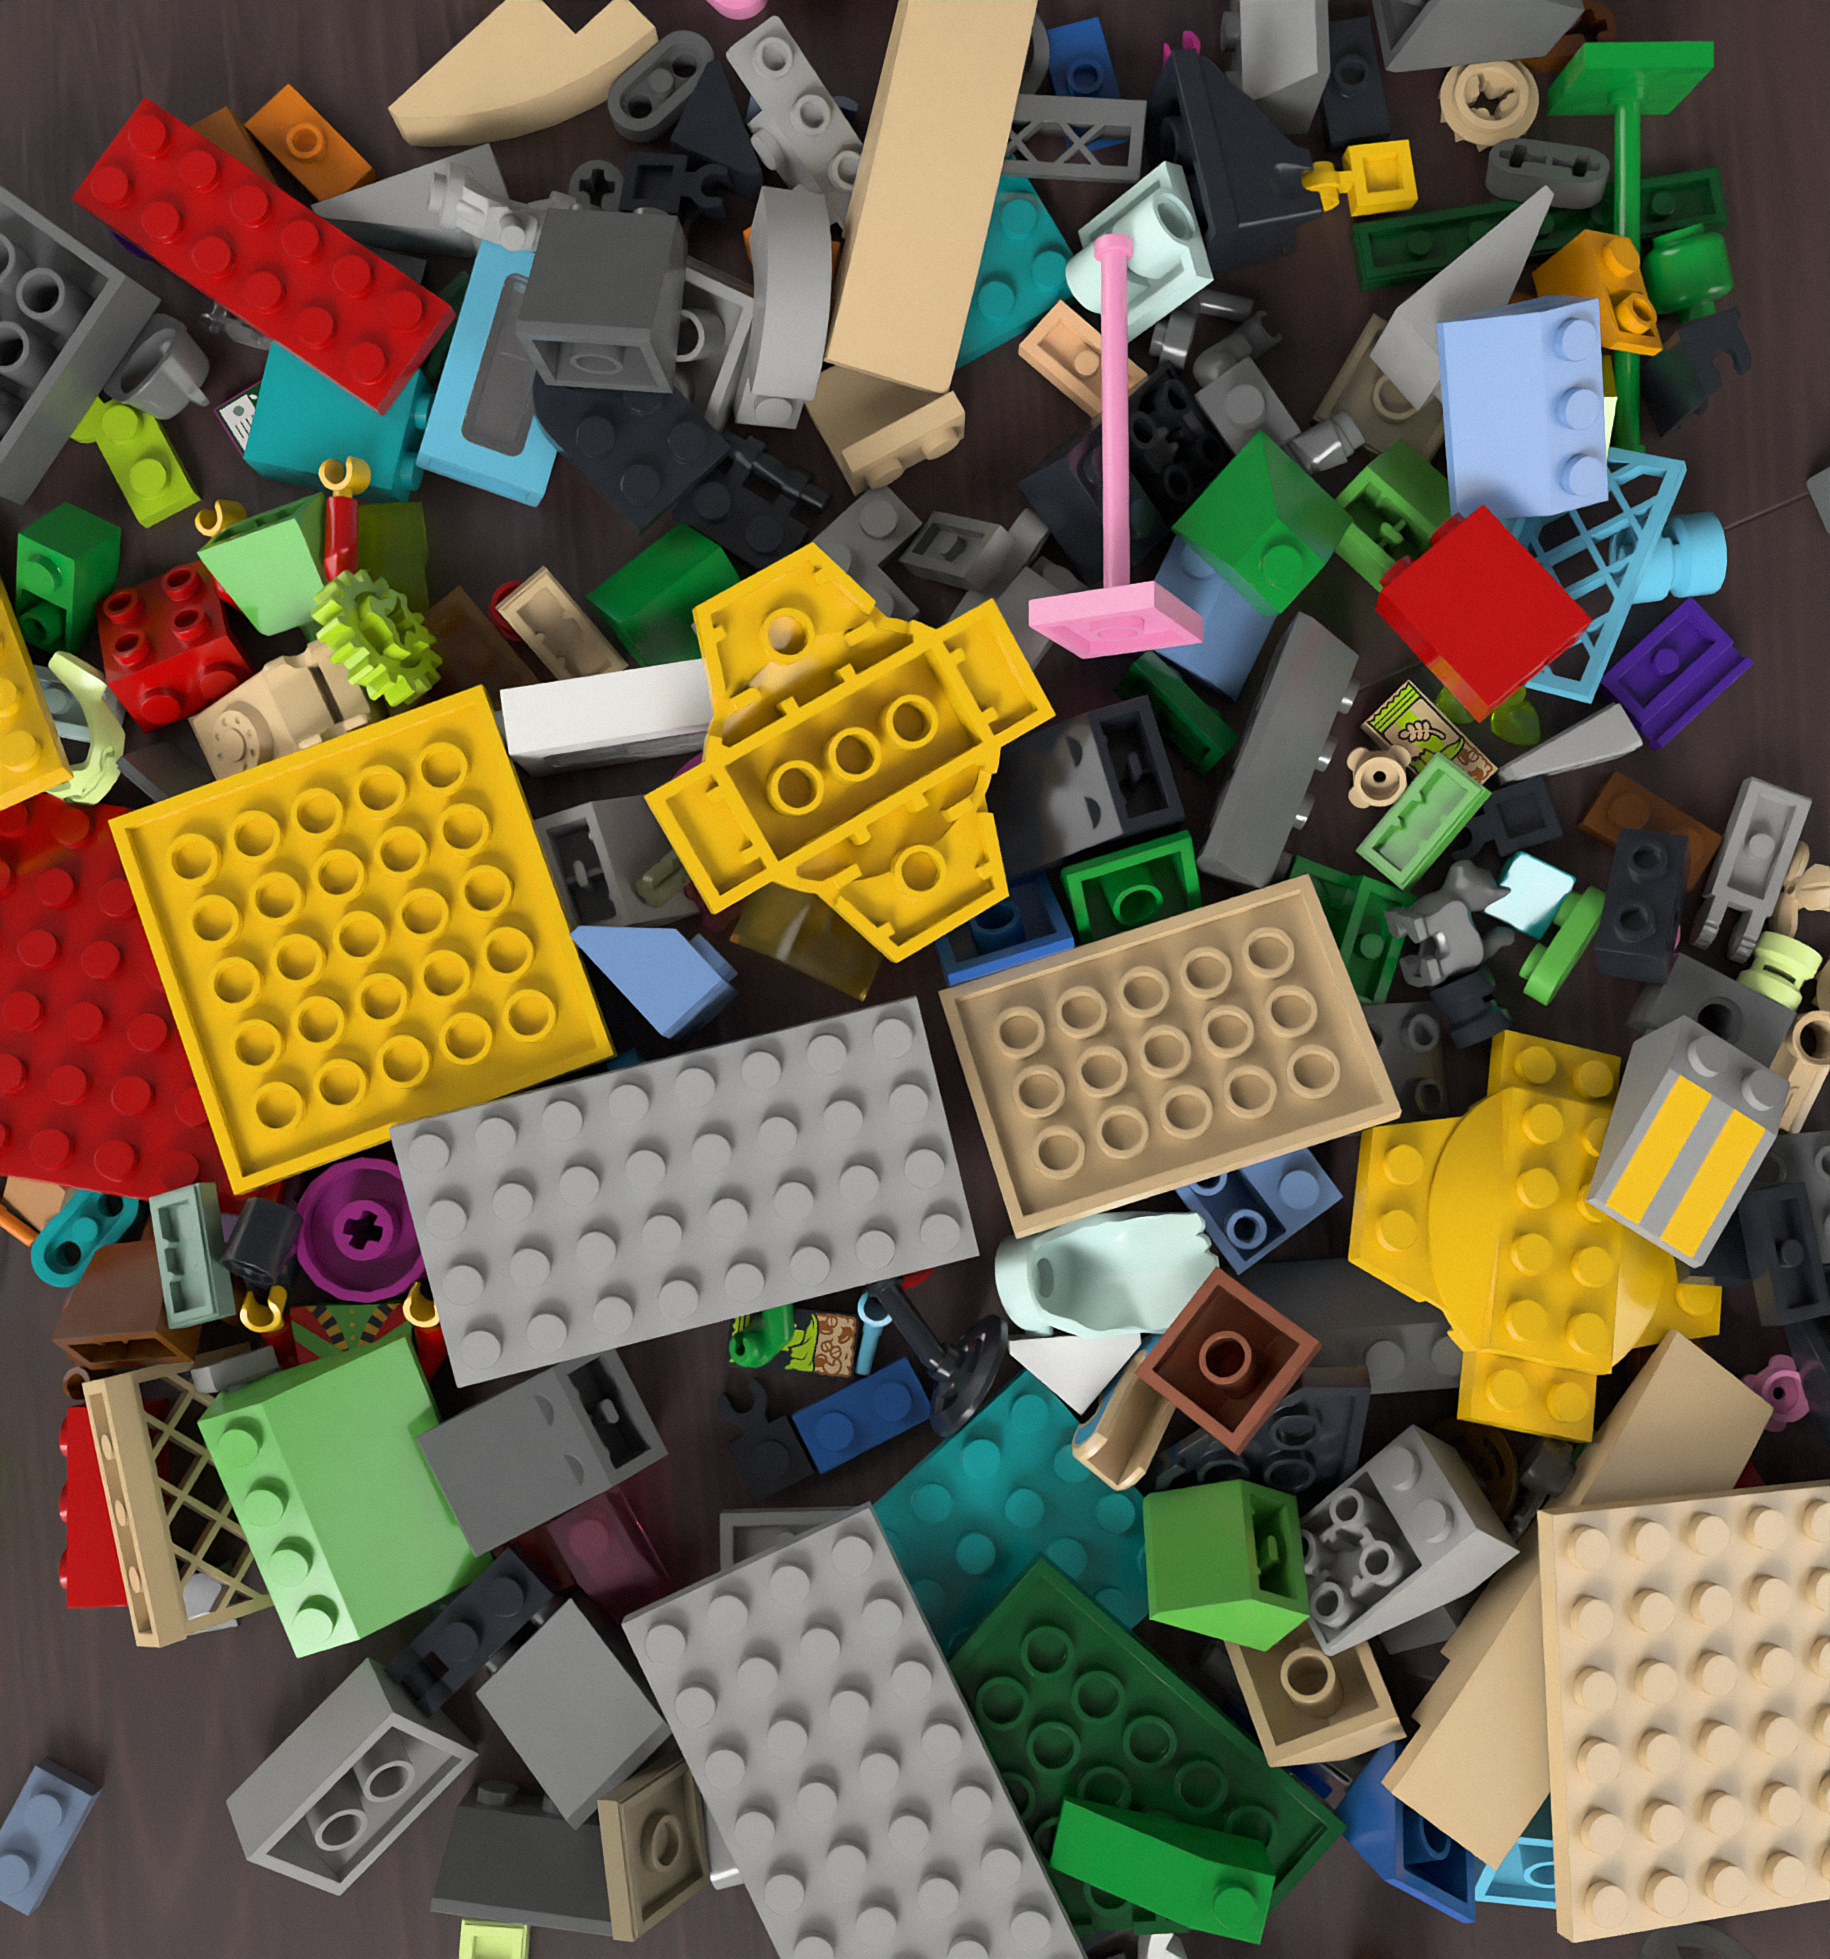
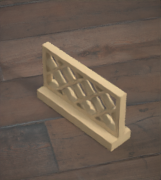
M250 1342L197 1354L194 1362L159 1364L82 1383L137 1646L161 1648L187 1639L186 1635L274 1606L269 1591L260 1594L241 1583L254 1556L241 1526L227 1518L233 1507L227 1492L216 1510L188 1495L206 1463L216 1468L206 1443L204 1442L201 1446L174 1429L192 1399L207 1408L215 1399L208 1393L202 1394L197 1392L192 1377L188 1382L178 1376L177 1373L189 1371L251 1350ZM160 1378L182 1391L164 1422L144 1411L139 1383ZM148 1427L157 1432L152 1442L150 1440ZM167 1439L196 1456L177 1488L158 1477L155 1459ZM162 1493L171 1497L166 1507H164ZM182 1504L210 1520L191 1553L172 1543L169 1525ZM220 1527L247 1542L230 1575L202 1560ZM175 1558L184 1562L179 1573ZM195 1570H198L222 1584L223 1587L209 1611L188 1618L183 1591ZM234 1592L246 1598L228 1604Z

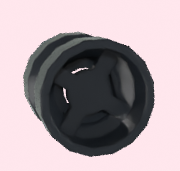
M1489 966L1463 975L1429 992L1437 1010L1445 1013L1448 1012L1450 1016L1451 1026L1448 1034L1456 1050L1490 1038L1516 1024L1509 1007L1499 1003L1497 997H1494L1492 994L1497 982Z

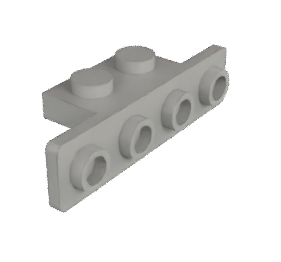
M772 16L731 46L726 53L727 59L762 109L746 125L753 135L751 137V144L761 162L771 170L776 169L789 190L824 194L830 226L838 222L843 230L864 145L781 19L777 16Z

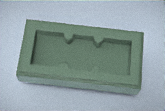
M215 1182L196 1183L150 1197L149 1203L168 1328H186L235 1315L236 1310L230 1272L219 1263L225 1249V1241Z

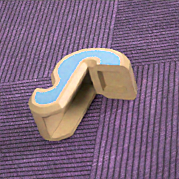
M1151 1333L1141 1340V1345L1099 1394V1406L1096 1413L1089 1421L1078 1426L1072 1440L1073 1457L1116 1491L1128 1489L1146 1473L1176 1408L1175 1405L1134 1373L1163 1334Z

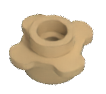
M1393 744L1387 750L1370 751L1363 746L1353 749L1347 757V765L1353 771L1354 785L1348 792L1351 803L1358 808H1367L1370 805L1378 807L1394 805L1409 787V784L1406 782V767L1411 762V755L1408 749L1400 744ZM1377 771H1382L1386 774L1385 779L1381 782L1375 781L1373 778Z

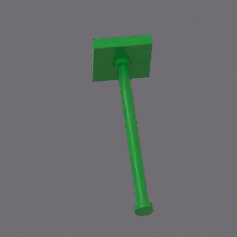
M1714 41L1584 43L1547 90V116L1614 115V235L1631 238L1639 257L1641 115H1667L1714 68ZM1614 350V381L1617 401L1613 420L1612 447L1646 454V446L1640 444V354Z

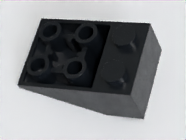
M1169 360L1162 363L1128 390L1130 568L1136 566L1171 531V526L1233 459V456ZM1101 411L1055 447L1017 482L1022 492L1088 586L1103 580Z
M1148 695L1082 713L1001 747L997 773L992 774L985 794L988 813H993L1006 882L1178 833L1185 819L1184 809Z

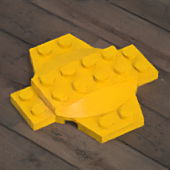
M812 542L701 603L692 610L714 714L706 734L702 762L643 797L711 914H717L772 881L786 888L817 894L891 962L898 963L1009 896L993 813H988L985 794L992 774L997 773L1001 747L1054 717L1056 714L993 598L981 603L938 629L915 620L907 622L886 617L875 606L876 601Z
M1504 1030L1492 1036L1487 1096L1469 1106V1110L1462 1117L1378 1126L1362 1131L1348 1261L1415 1301H1427L1443 1311L1452 1326L1447 1333L1463 1352L1457 1419L1574 1443H1591L1597 1375L1612 1374V1367L1624 1358L1632 1348L1660 1344L1670 1329L1677 1330L1687 1339L1719 1335L1722 1286L1678 1283L1673 1255L1586 1202L1618 1096L1621 1057Z

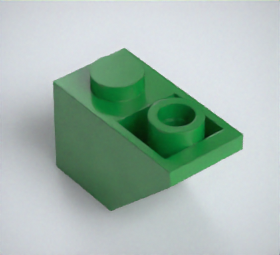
M65 501L18 533L15 617L24 641L52 655L57 651H63L76 657L78 656L97 619L96 606L101 600L110 595L118 579L120 527Z

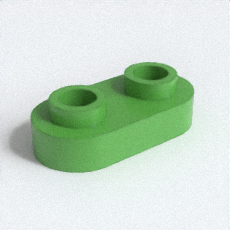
M1590 885L1583 895L1575 890L1570 892L1553 921L1561 929L1549 947L1541 943L1535 946L1519 973V976L1528 980L1523 993L1545 1006L1552 1001L1599 929L1606 897L1605 892L1593 885Z

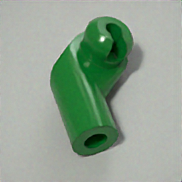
M793 1303L761 1311L741 1332L735 1333L729 1342V1353L732 1360L743 1367L757 1368L768 1364L794 1336Z

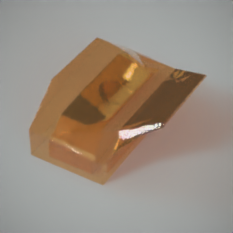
M460 585L423 614L425 619L420 625L427 628L429 634L435 636L437 640L430 647V650L442 658V664L436 668L441 678L427 692L434 701L482 684L489 693L494 710L500 711L502 710L500 690L541 684Z

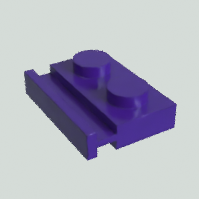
M1690 596L1603 674L1596 691L1609 705L1613 702L1615 705L1620 703L1634 728L1638 729L1650 742L1648 746L1653 751H1656L1668 743L1754 662L1748 656L1743 658L1732 646L1734 641Z

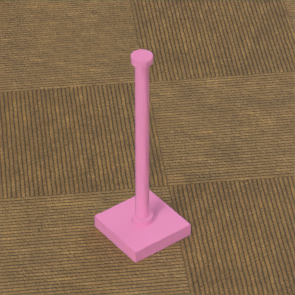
M1123 234L1103 235L1094 242V257L1097 261L1101 262L1103 589L1029 600V627L1082 659L1203 643V617L1155 581L1130 584L1127 261L1133 257V240L1131 237Z

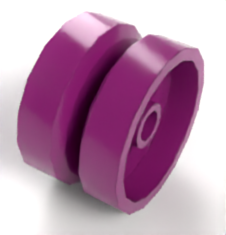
M360 1157L334 1164L310 1183L296 1207V1213L302 1216L304 1223L296 1238L295 1246L299 1263L316 1286L341 1300L370 1303L410 1292L416 1281L421 1283L420 1287L429 1281L396 1158ZM376 1217L374 1225L383 1227L381 1239L377 1238L372 1231V1224Z

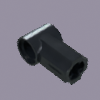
M256 1197L248 1198L219 1263L228 1271L243 1277L247 1290L252 1291L255 1295L268 1299L271 1287L277 1285L282 1286L285 1290H292L301 1271L295 1241L304 1223V1219L295 1211L274 1201Z

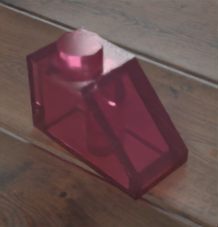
M618 1484L561 1513L546 1525L577 1583L620 1628H622L621 1623L626 1615L677 1592L676 1587Z

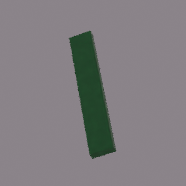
M1718 166L1641 178L1640 247L1653 245L1652 239L1700 223H1704L1705 232L1714 231L1720 234L1729 226ZM1614 182L1606 184L1604 196L1593 207L1567 209L1549 206L1525 265L1546 262L1585 229L1614 235ZM1500 200L1353 224L1349 236L1360 292L1430 281L1524 202Z

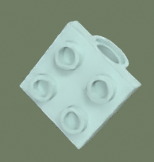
M1167 161L1162 162L1081 228L1078 232L1083 249L1067 262L1065 269L1068 286L1075 298L1086 309L1101 315V262L1097 261L1094 257V242L1097 238L1107 234H1123L1132 238L1133 257L1127 261L1128 343L1212 282L1214 279L1182 166Z

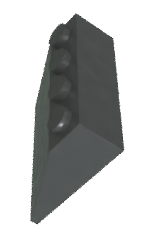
M1 185L0 497L24 506L162 300Z

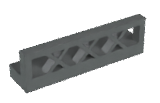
M1018 94L1009 134L1010 142L1007 144L1000 176L1137 184L1140 181L1143 144L1146 141L1147 101ZM1033 135L1067 137L1073 145L1055 162H1041L1034 157L1024 143ZM1096 138L1130 140L1128 166L1101 165L1088 150L1087 146ZM1018 149L1027 161L1007 159ZM1080 153L1089 164L1069 162Z

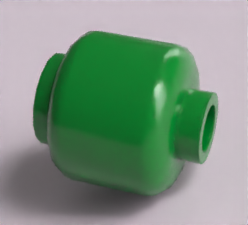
M1700 223L1652 239L1654 249L1648 251L1642 257L1640 267L1648 299L1652 303L1656 314L1664 315L1675 312L1677 324L1716 313L1713 300L1727 295L1733 287V276L1723 235L1714 231L1705 232L1704 223Z

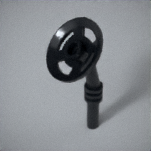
M903 1275L869 1283L871 1284L867 1289L869 1296L878 1298L922 1364L928 1367V1375L935 1379L929 1415L932 1431L943 1437L952 1435L975 1413L997 1375L1007 1345L1008 1326L1006 1321L996 1314L987 1315L971 1326L955 1344L949 1341H944L940 1344L902 1289L901 1285L905 1282ZM957 1392L959 1397L948 1409L942 1412L944 1400L951 1398Z

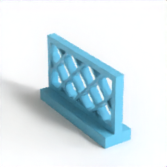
M1609 447L1607 456L1608 492H1612L1622 513L1589 531L1584 526L1576 509L1550 516L1498 519L1530 554H1532L1534 549L1538 556L1535 559L1561 587L1562 585L1552 566L1587 548L1599 571L1564 588V590L1575 600L1606 584L1614 598L1609 612L1594 619L1582 637L1571 646L1573 647L1582 642L1590 656L1581 681L1553 675L1548 665L1543 669V672L1537 674L1523 687L1592 703L1686 474L1685 461ZM1608 467L1619 470L1611 473ZM1642 474L1664 478L1656 496L1633 508H1630L1619 486ZM1568 513L1580 535L1544 553L1538 541L1542 527ZM1648 517L1642 530L1638 521ZM1630 526L1638 540L1633 554L1606 567L1595 544ZM1624 575L1618 588L1614 579ZM1600 633L1594 647L1589 638Z

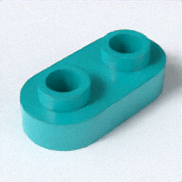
M78 1189L61 1212L52 1218L35 1239L31 1249V1262L34 1271L41 1280L55 1287L63 1288L77 1285L96 1250L103 1245L124 1243L135 1230L146 1213L147 1201L121 1197L123 1209L118 1215H114L108 1210L106 1205L108 1194ZM69 1242L76 1243L81 1250V1258L76 1265L70 1263L65 1257V1248Z

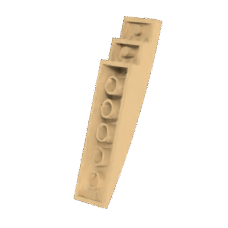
M899 0L841 236L846 240L831 297L836 302L826 339L823 361L940 397L949 392L999 184L1038 0Z
M1670 1329L1594 1435L1592 1442L1584 1449L1542 1509L1731 1490L1740 1477L1775 1408L1680 1332ZM1537 1517L1517 1543L1520 1552L1497 1571L1440 1651L1451 1661L1411 1715L1421 1727L1381 1782L1394 1796L1495 1871L1499 1868L1550 1793Z

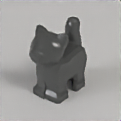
M1460 860L1450 866L1445 883L1440 890L1424 895L1408 908L1394 907L1384 911V916L1392 936L1399 939L1408 934L1414 943H1420L1418 955H1408L1399 960L1407 984L1417 987L1433 986L1451 976L1470 974L1496 954L1499 948L1511 945L1515 940V934L1511 928L1496 926L1480 936L1471 917V912L1483 910L1492 903L1506 897L1511 892V888L1498 885L1489 870L1477 867L1471 860Z

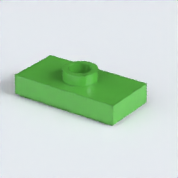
M1438 751L1360 844L1356 852L1400 889L1409 892L1489 798L1492 792Z

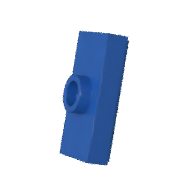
M1099 17L1047 30L1050 56L1046 73L1053 96L1121 99ZM1064 137L1069 149L1073 144L1067 137ZM1096 138L1087 148L1089 151L1128 142L1129 140Z

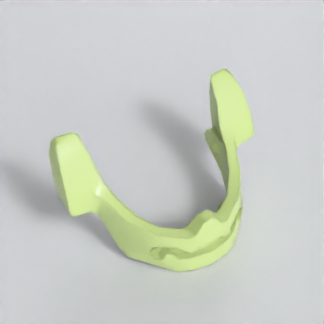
M57 651L49 661L48 667L76 696L89 726L90 749L83 763L70 765L74 776L73 779L50 788L45 792L68 803L93 806L108 793L121 773L117 769L118 765L116 762L123 755L125 731L102 696L107 687L104 674L70 653Z

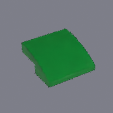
M1293 855L1283 881L1309 873L1360 1006L1384 1004L1405 936L1399 939L1392 936L1384 916V911L1394 907L1408 908L1416 902L1418 896L1364 875L1350 876L1298 855Z

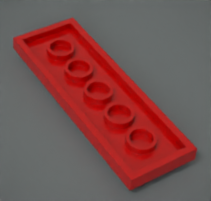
M144 97L71 197L84 212L382 417L390 409L457 316L451 305L146 97Z

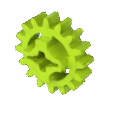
M361 569L355 575L349 570H345L314 596L318 606L311 611V617L324 626V628L316 633L318 640L326 643L327 647L334 651L329 657L332 664H344L349 670L348 682L352 685L357 683L366 687L371 699L376 700L384 694L392 707H396L403 701L407 705H411L432 689L431 686L440 680L441 676L436 671V668L442 664V658L430 650V647L437 642L435 636L429 634L428 629L420 625L425 619L421 613H411L407 608V596L389 589L388 583L384 578L381 577L373 583L366 570Z

